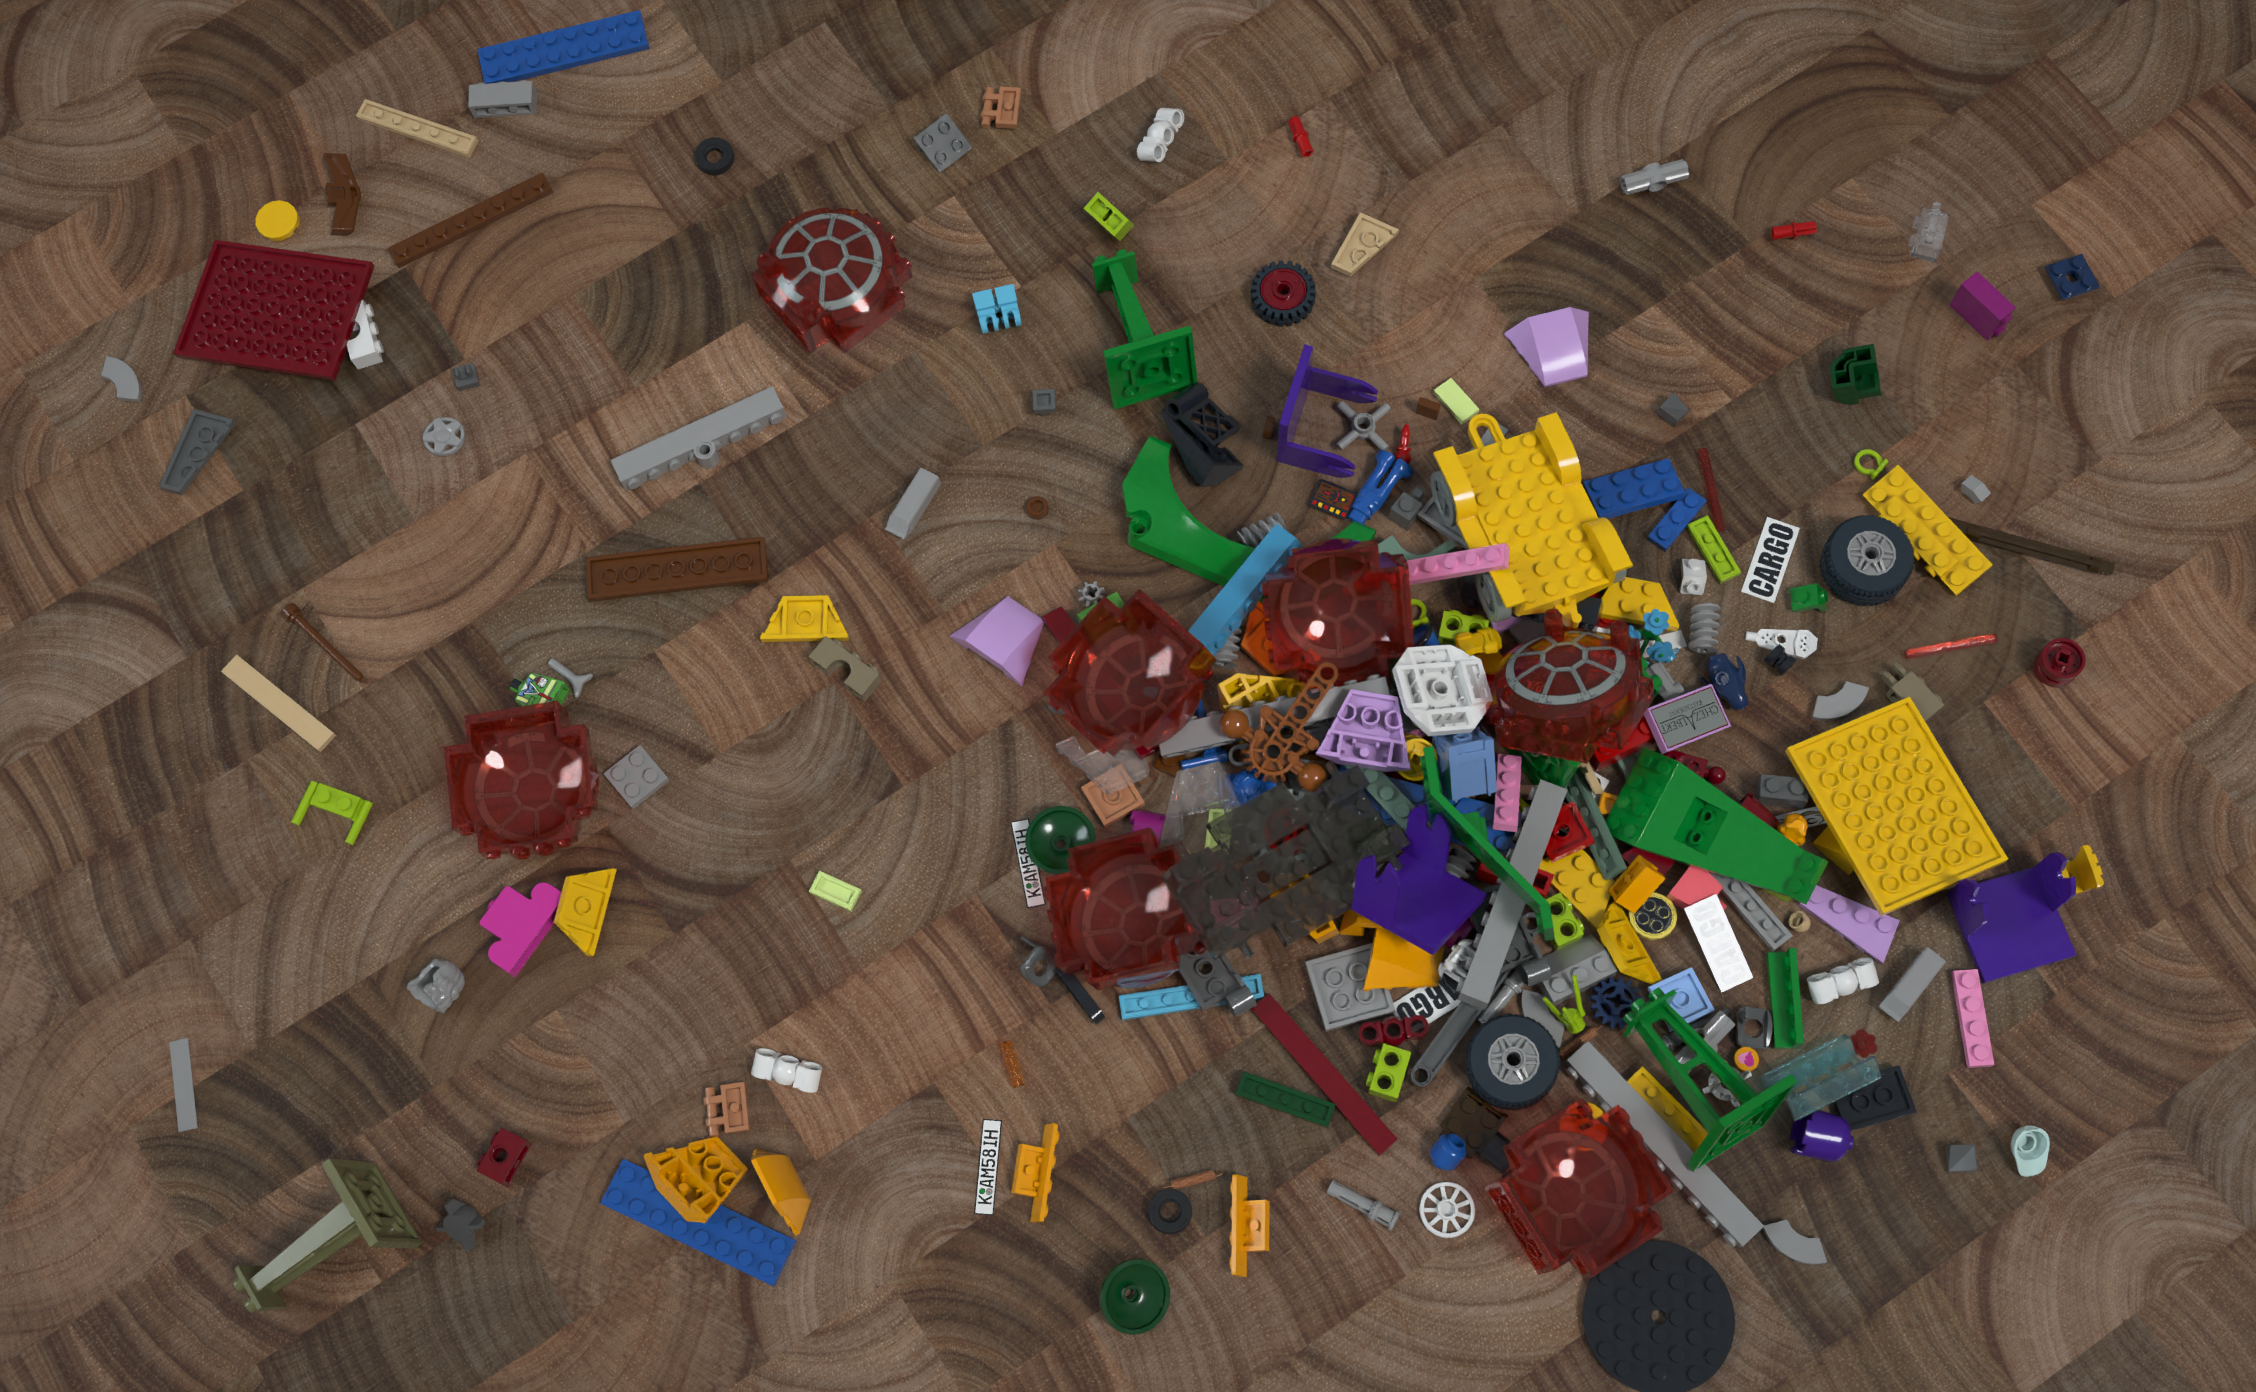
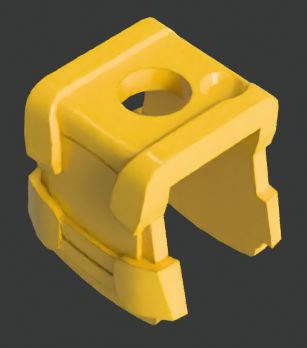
M1487 627L1479 629L1473 634L1463 632L1455 636L1457 648L1468 655L1480 653L1474 656L1481 659L1485 674H1499L1505 670L1503 657L1498 652L1502 648V641L1495 629Z

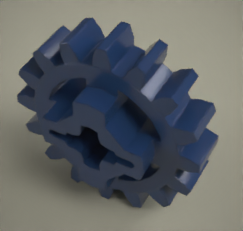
M1609 977L1608 984L1602 980L1599 983L1600 988L1595 986L1593 992L1596 995H1591L1589 998L1595 1004L1590 1006V1010H1596L1597 1013L1593 1018H1601V1026H1604L1607 1022L1609 1023L1610 1030H1613L1615 1025H1618V1028L1623 1030L1624 1023L1626 1022L1623 1018H1619L1620 1014L1632 1011L1630 1006L1639 998L1643 999L1642 996H1636L1639 990L1638 987L1630 988L1632 981L1624 984L1622 977L1617 982L1614 981L1613 977ZM1613 989L1610 995H1602L1606 990ZM1624 992L1628 994V996L1630 997V999H1628V998L1626 997V995L1624 994ZM1614 999L1618 1000L1617 1002L1620 1005L1618 1008L1614 1007L1615 1003L1612 1002Z

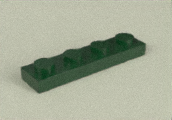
M1244 1071L1235 1096L1324 1128H1328L1336 1105Z

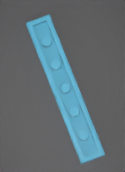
M1261 974L1241 977L1255 1000L1264 998ZM1187 985L1119 995L1122 1020L1200 1009ZM1222 1001L1215 1006L1226 1005V1003Z

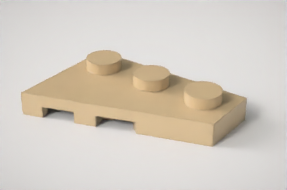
M1360 212L1335 256L1331 268L1351 277L1399 234V229Z

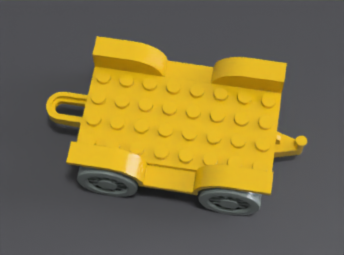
M1557 412L1538 418L1535 430L1509 439H1505L1494 417L1488 414L1475 415L1470 420L1468 426V435L1475 450L1457 455L1454 447L1451 446L1433 453L1440 468L1439 471L1432 473L1430 479L1431 491L1438 513L1447 526L1458 525L1468 549L1503 543L1509 546L1508 569L1475 574L1476 589L1486 615L1492 622L1498 623L1511 617L1512 613L1519 617L1522 615L1553 612L1569 631H1576L1582 620V616L1577 611L1576 603L1614 583L1623 581L1626 577L1627 569L1631 568L1633 564L1611 522L1605 517L1598 518L1581 484V468L1575 448ZM1486 426L1495 443L1484 446L1476 428Z

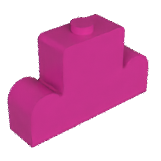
M539 883L532 889V899L529 900L511 887L506 886L499 896L489 903L488 911L480 920V925L501 940L490 946L488 950L489 959L515 978L555 924L554 919L562 892L548 883Z

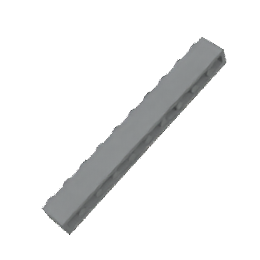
M1372 675L1366 678L1367 681L1357 683V680H1350L1344 682V686L1334 688V685H1332L1304 727L1334 721L1350 689L1390 695L1386 677L1380 678V675ZM1307 690V695L1309 698L1315 699L1319 697L1320 691L1311 693V690ZM1285 695L1276 697L1275 702L1266 703L1265 701H1258L1252 703V707L1243 709L1242 706H1235L1229 708V710L1238 709L1243 711L1248 717L1249 726L1256 730L1259 728L1260 709L1263 705H1269L1282 715H1285L1296 697L1288 698ZM1299 705L1294 708L1293 713L1297 718H1303L1307 714V709ZM1220 711L1209 712L1206 714V717L1197 719V716L1184 718V722L1176 724L1169 731L1158 736L1161 756L1164 759L1246 740L1241 737L1230 739L1221 732L1219 721L1224 713L1220 714ZM1168 722L1160 724L1161 727L1166 725ZM1268 723L1265 725L1264 730L1268 735H1271L1274 728ZM1284 725L1281 727L1280 733L1293 730V728L1289 725Z
M1540 780L1537 787L1532 786L1528 799L1532 800L1530 807L1525 806L1520 818V820L1524 821L1522 828L1517 827V832H1515L1512 839L1516 841L1514 849L1509 848L1505 858L1531 885H1533L1567 793V789L1544 780ZM1499 878L1497 879V883L1501 884L1498 892L1493 890L1488 903L1493 905L1490 913L1485 911L1480 924L1484 926L1482 935L1477 933L1472 946L1477 949L1474 956H1468L1464 967L1468 970L1466 978H1460L1456 988L1460 992L1458 1000L1483 1010L1486 1009L1525 906V902Z
M1589 1041L1567 1059L1564 1064L1567 1067L1565 1069L1567 1074L1574 1080L1578 1079L1584 1085L1582 1087L1584 1092L1590 1098L1595 1097L1601 1103V1110L1610 1117L1612 1115L1618 1121V1128L1624 1134H1630L1636 1140L1634 1142L1636 1147L1645 1154L1647 1152L1653 1158V1165L1659 1171H1665L1671 1179L1669 1181L1677 1190L1680 1191L1682 1189L1687 1194L1688 1202L1695 1209L1698 1210L1700 1208L1704 1212L1706 1221L1713 1228L1718 1227L1724 1234V1240L1731 1247L1736 1246L1740 1249L1764 1227L1706 1164L1694 1172L1690 1170L1686 1164L1694 1152Z

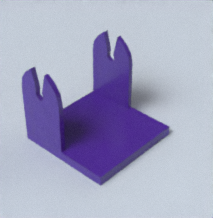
M1304 344L1279 423L1277 462L1333 477H1351L1354 475V472L1348 469L1354 470L1355 465L1349 460L1333 453L1293 443L1294 436L1309 390L1356 403L1376 402L1377 397L1369 394L1377 395L1378 390L1365 381L1312 367L1313 346Z
M1421 804L1414 807L1409 813L1403 853L1392 864L1389 863L1378 878L1376 876L1377 865L1375 855L1366 856L1359 861L1356 870L1352 910L1434 955L1486 900L1487 893L1446 871L1451 842V827L1445 816L1440 812L1432 828L1427 825L1429 821L1427 804Z
M2060 852L2050 853L2035 867L1981 883H1977L1971 877L1962 879L1947 893L1983 984L2076 956L2058 912V909L2074 898L2076 894L2075 877L2063 878L2061 872L2064 871L2068 860Z

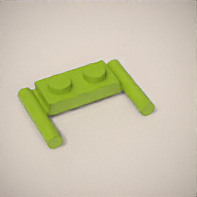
M311 781L291 823L300 826L310 805L352 820L354 823L345 843L353 846L373 803L330 786Z

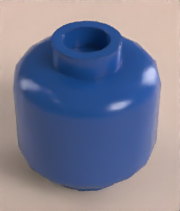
M1456 1134L1441 1135L1430 1149V1157L1434 1166L1447 1171L1456 1169L1467 1154L1465 1142Z

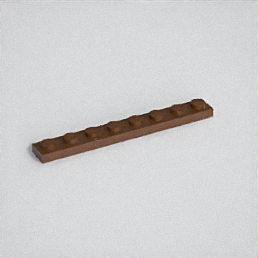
M542 172L392 245L388 249L398 268H401L552 194V188Z

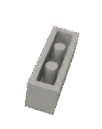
M526 80L469 85L468 107L474 118L537 114V90L532 81Z

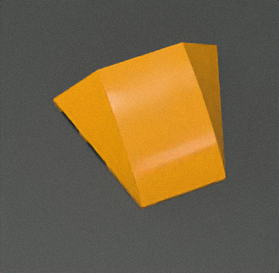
M1375 928L1363 991L1380 988L1391 990L1396 987H1407L1408 989L1437 987L1440 976L1438 968L1440 963H1442L1445 943L1432 955L1387 929Z
M718 1136L691 1142L688 1146L678 1149L673 1147L667 1148L666 1152L654 1155L652 1152L644 1154L645 1162L656 1189L686 1221L706 1223L748 1171V1168Z
M759 1148L754 1149L751 1162L772 1205L780 1216L784 1218L788 1227H791L794 1235H799L811 1199L790 1157Z

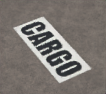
M1767 517L1741 592L1772 603L1775 602L1800 528Z
M1717 894L1685 908V912L1720 991H1726L1753 978Z
M1463 960L1458 963L1468 973V970L1464 968L1466 961ZM1439 976L1437 987L1417 988L1394 1002L1396 1011L1393 1014L1402 1019L1404 1017L1411 1018L1415 1015H1421L1425 1017L1429 1024L1457 1007L1461 1002L1458 1000L1460 993L1453 991L1446 985L1443 976ZM1415 1022L1410 1027L1413 1032H1416L1424 1026L1419 1022Z

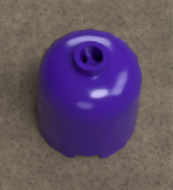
M1805 1105L1800 1107L1802 1114L1800 1117L1795 1116L1791 1127L1790 1140H1794V1147H1791L1790 1151L1795 1155L1827 1162L1841 1160L1847 1153V1150L1850 1151L1854 1143V1137L1851 1136L1850 1126L1847 1121L1838 1115Z

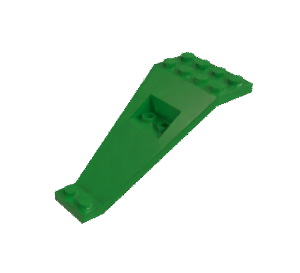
M1433 746L1423 748L1424 756H1420L1430 813L1435 814L1437 817L1442 812L1451 827V834L1536 912L1539 934L1544 933L1545 941L1555 939L1550 904L1489 843L1485 817H1480L1479 811L1461 814L1443 796Z
M1643 747L1605 821L1612 837L1640 850L1790 897L1805 905L1828 863L1825 859L1809 853L1679 761Z

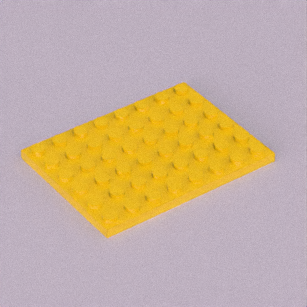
M1911 697L1902 699L1792 745L1785 750L1880 916L1955 885L1962 879L1973 877L2001 865L2008 860Z

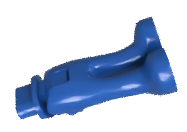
M1379 450L1375 456L1377 461L1376 467L1360 489L1354 504L1351 505L1352 511L1348 515V519L1364 524L1366 520H1371L1372 516L1382 507L1396 483L1401 478L1410 479L1414 474V470L1402 459H1397L1395 462V456L1392 453ZM1393 466L1392 470L1390 471L1389 475L1387 476L1381 487L1377 488V485L1381 478L1388 471V469Z

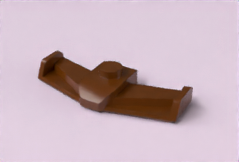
M324 153V160L334 182L326 183L327 206H336L331 235L347 236L354 232L359 201L361 200L360 187L356 182L346 154Z

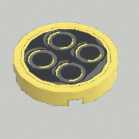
M1654 892L1635 914L1629 911L1628 918L1637 935L1652 941L1664 938L1671 933L1676 925L1677 913L1671 900L1664 895Z

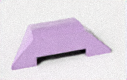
M1568 307L1528 317L1504 333L1507 340H1510L1516 347L1518 354L1522 355L1527 361L1529 368L1544 387L1584 378L1588 375L1589 312Z
M1008 596L949 637L967 650L970 648L1002 670L1005 676L1022 687L1034 649L1041 635L1044 621Z
M1350 689L1316 755L1337 764L1384 772L1411 770L1398 697Z

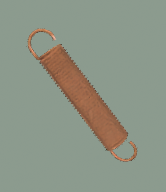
M1591 1026L1558 1050L1559 1056L1563 1060L1570 1056L1587 1041L1598 1035L1596 1030L1602 1026L1598 1028Z
M1211 1169L1171 1180V1186L1167 1185L1162 1188L1171 1187L1178 1190L1215 1180V1173Z

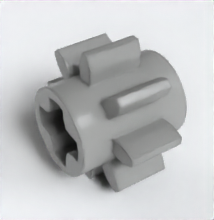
M1097 581L1093 584L1084 582L1085 587L1083 590L1078 589V595L1082 596L1078 599L1079 604L1085 603L1086 609L1105 598L1102 595L1105 593L1104 587L1098 588Z

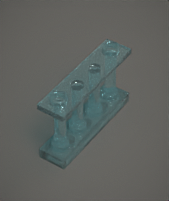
M1846 1034L1760 1076L1765 1090L1790 1074L1798 1081L1793 1089L1803 1084L1808 1087L1797 1094L1792 1089L1786 1097L1792 1118L1795 1121L1882 1078L1876 1058L1872 1055L1860 1061L1856 1057L1851 1038ZM1845 1063L1851 1065L1841 1072L1835 1069ZM1825 1073L1830 1076L1819 1083L1814 1080Z

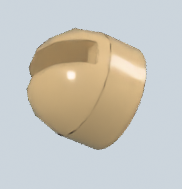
M1797 911L1791 915L1789 925L1797 932H1805L1810 928L1811 921L1805 913Z

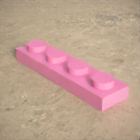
M1498 754L1493 830L1517 832L1522 756Z
M1978 969L1953 971L1951 976L1967 1068L1992 1067L1994 1060Z

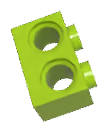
M1099 192L1084 207L1091 216L1119 241L1134 226Z
M1456 610L1444 611L1438 641L1440 645L1456 647V635L1469 632L1471 629L1487 628L1489 620L1480 615H1463ZM1453 624L1458 629L1451 631L1446 626Z
M1561 892L1545 899L1550 906L1558 907L1561 912L1559 915L1551 914L1555 939L1549 941L1554 950L1557 951L1581 939L1584 935V926L1579 918L1575 919L1571 911L1573 907L1567 897L1564 898ZM1568 927L1572 931V935L1564 936L1560 928Z
M1384 1043L1381 1050L1376 1049L1372 1062L1377 1064L1375 1073L1369 1072L1366 1086L1370 1087L1368 1094L1397 1102L1411 1052ZM1392 1055L1397 1059L1398 1063L1395 1066H1389L1385 1063L1384 1058ZM1385 1078L1389 1080L1391 1086L1388 1089H1382L1378 1086L1377 1081Z

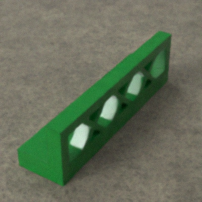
M1788 948L1786 952H1768L1766 959L1770 1012L1773 1023V1049H1799L1804 1044L1797 949Z

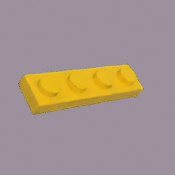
M1642 1066L1627 1082L1695 1153L1708 1135L1707 1130Z

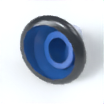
M1426 622L1419 626L1408 639L1405 650L1409 647L1440 645L1433 625L1430 622Z

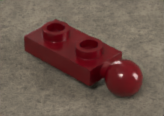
M1676 750L1662 754L1679 761L1700 777H1707L1708 781L1714 785L1723 783L1726 778L1723 768L1719 766H1713L1710 769L1706 768L1707 759Z

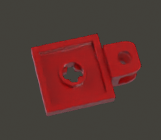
M1574 801L1561 806L1543 855V858L1548 855L1551 863L1595 844ZM1559 828L1569 829V832L1564 837L1558 836Z

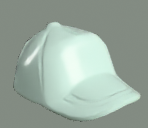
M2031 1125L2018 1128L2012 1136L2011 1152L2021 1176L2037 1175L2046 1167L2050 1140L2049 1135L2043 1129Z

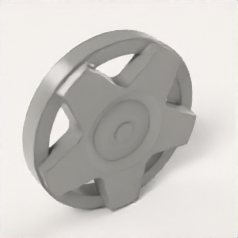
M439 417L426 427L423 434V442L432 454L442 457L456 453L463 446L465 431L457 420ZM459 430L461 432L460 438L456 436V433ZM428 443H434V449ZM447 446L453 447L452 449L445 451Z

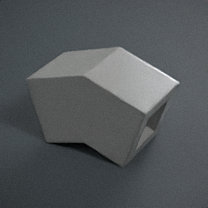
M1972 475L1961 484V492L1968 496L1974 504L1982 502L1991 494L1984 483Z

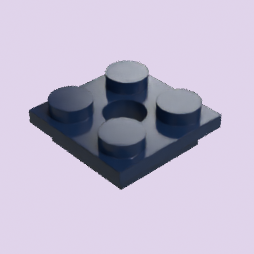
M2083 254L2045 266V270L2062 301L2097 290L2100 287ZM2066 276L2074 277L2076 282L2068 281Z

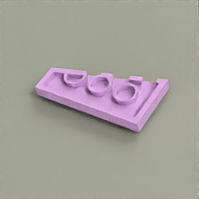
M1817 885L1806 905L1799 902L1801 908L1823 924L1826 923L1832 927L1841 937L1850 940L1863 953L1866 952L1872 956L1874 961L1880 965L1884 963L1900 920L1888 915L1880 916L1878 911Z

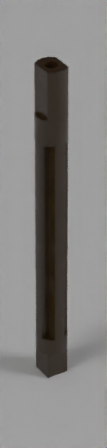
M1948 517L1970 540L2092 573H2101L2108 576L2113 574L2115 563L2101 560V558Z

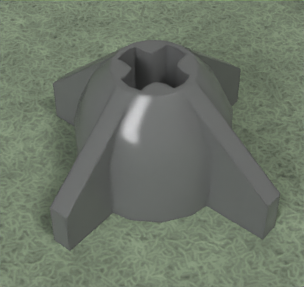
M449 1199L444 1204L448 1215L435 1229L437 1232L446 1231L452 1239L462 1243L466 1252H470L475 1246L476 1231L485 1224V1221L475 1207Z

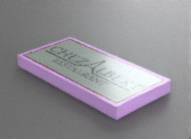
M1712 684L1643 710V714L1661 754L1731 727Z

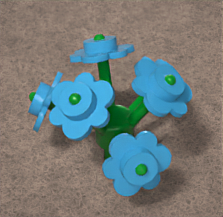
M1653 609L1651 613H1645L1643 621L1646 624L1643 629L1634 630L1632 625L1625 627L1623 621H1619L1618 628L1615 629L1617 642H1621L1622 647H1626L1629 651L1640 647L1639 640L1641 635H1643L1645 640L1637 656L1633 655L1635 658L1642 656L1649 641L1654 640V646H1649L1646 652L1650 660H1655L1656 663L1672 662L1676 658L1675 654L1679 652L1678 647L1672 649L1670 642H1662L1659 637L1663 630L1669 627L1667 622L1669 615L1664 611L1659 612L1658 609Z

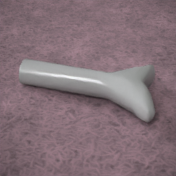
M551 658L548 662L550 667L570 681L574 689L575 698L580 696L583 684L593 677V674L575 675L555 658Z

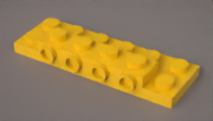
M1899 465L1863 494V497L1880 514L1879 517L1892 521V523H1895L1897 527L1899 526L1905 532L1904 534L1908 536L1913 546L1915 559L1918 561L1921 558L1926 564L1924 567L1933 578L1937 575L1955 596L1960 594L1993 566Z

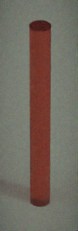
M1707 448L1699 449V455L1715 528L1719 534H1722L1726 530Z
M1994 633L1904 651V656L1906 659L1986 645L1998 642V638Z

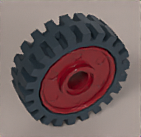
M1284 260L1278 262V265L1275 264V261L1271 262L1269 267L1267 265L1262 267V272L1259 270L1252 281V307L1256 310L1258 317L1262 316L1264 322L1269 320L1270 325L1274 326L1275 323H1278V327H1283V324L1287 323L1288 327L1292 326L1293 322L1298 324L1301 322V318L1303 320L1307 318L1315 303L1316 289L1311 274H1308V270L1305 267L1301 269V265L1298 263L1293 266L1292 261L1284 264ZM1286 292L1287 295H1280L1279 293Z

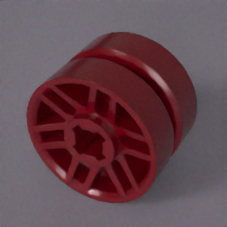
M2054 639L2036 656L2034 672L2037 678L2047 686L2055 688L2067 686L2085 667L2086 658L2084 651L2076 642L2070 639Z

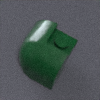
M1874 344L1842 350L1843 353L1830 366L1832 390L1835 399L1841 403L1853 405L1859 404V399L1881 396L1880 377Z

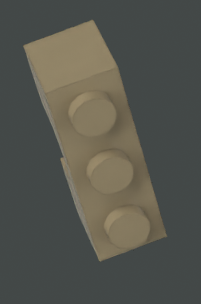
M825 636L809 655L812 665L829 677L838 668L845 667L850 669V675L844 681V684L849 692L863 702H866L882 682L879 676L880 671L872 664L867 666L861 662L862 658L854 651L850 653L844 649L845 646L836 638L831 640Z

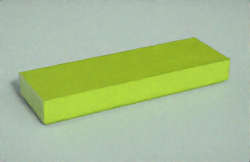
M1708 515L1687 525L1689 533L1719 584L1741 574L1739 567Z

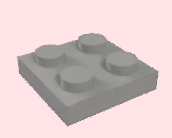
M641 745L603 773L632 809L636 808L670 781Z

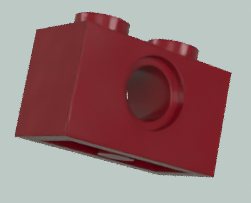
M501 1127L500 1131H497L492 1136L491 1146L487 1153L480 1157L476 1171L508 1188L532 1144ZM502 1151H506V1159L498 1162V1155Z

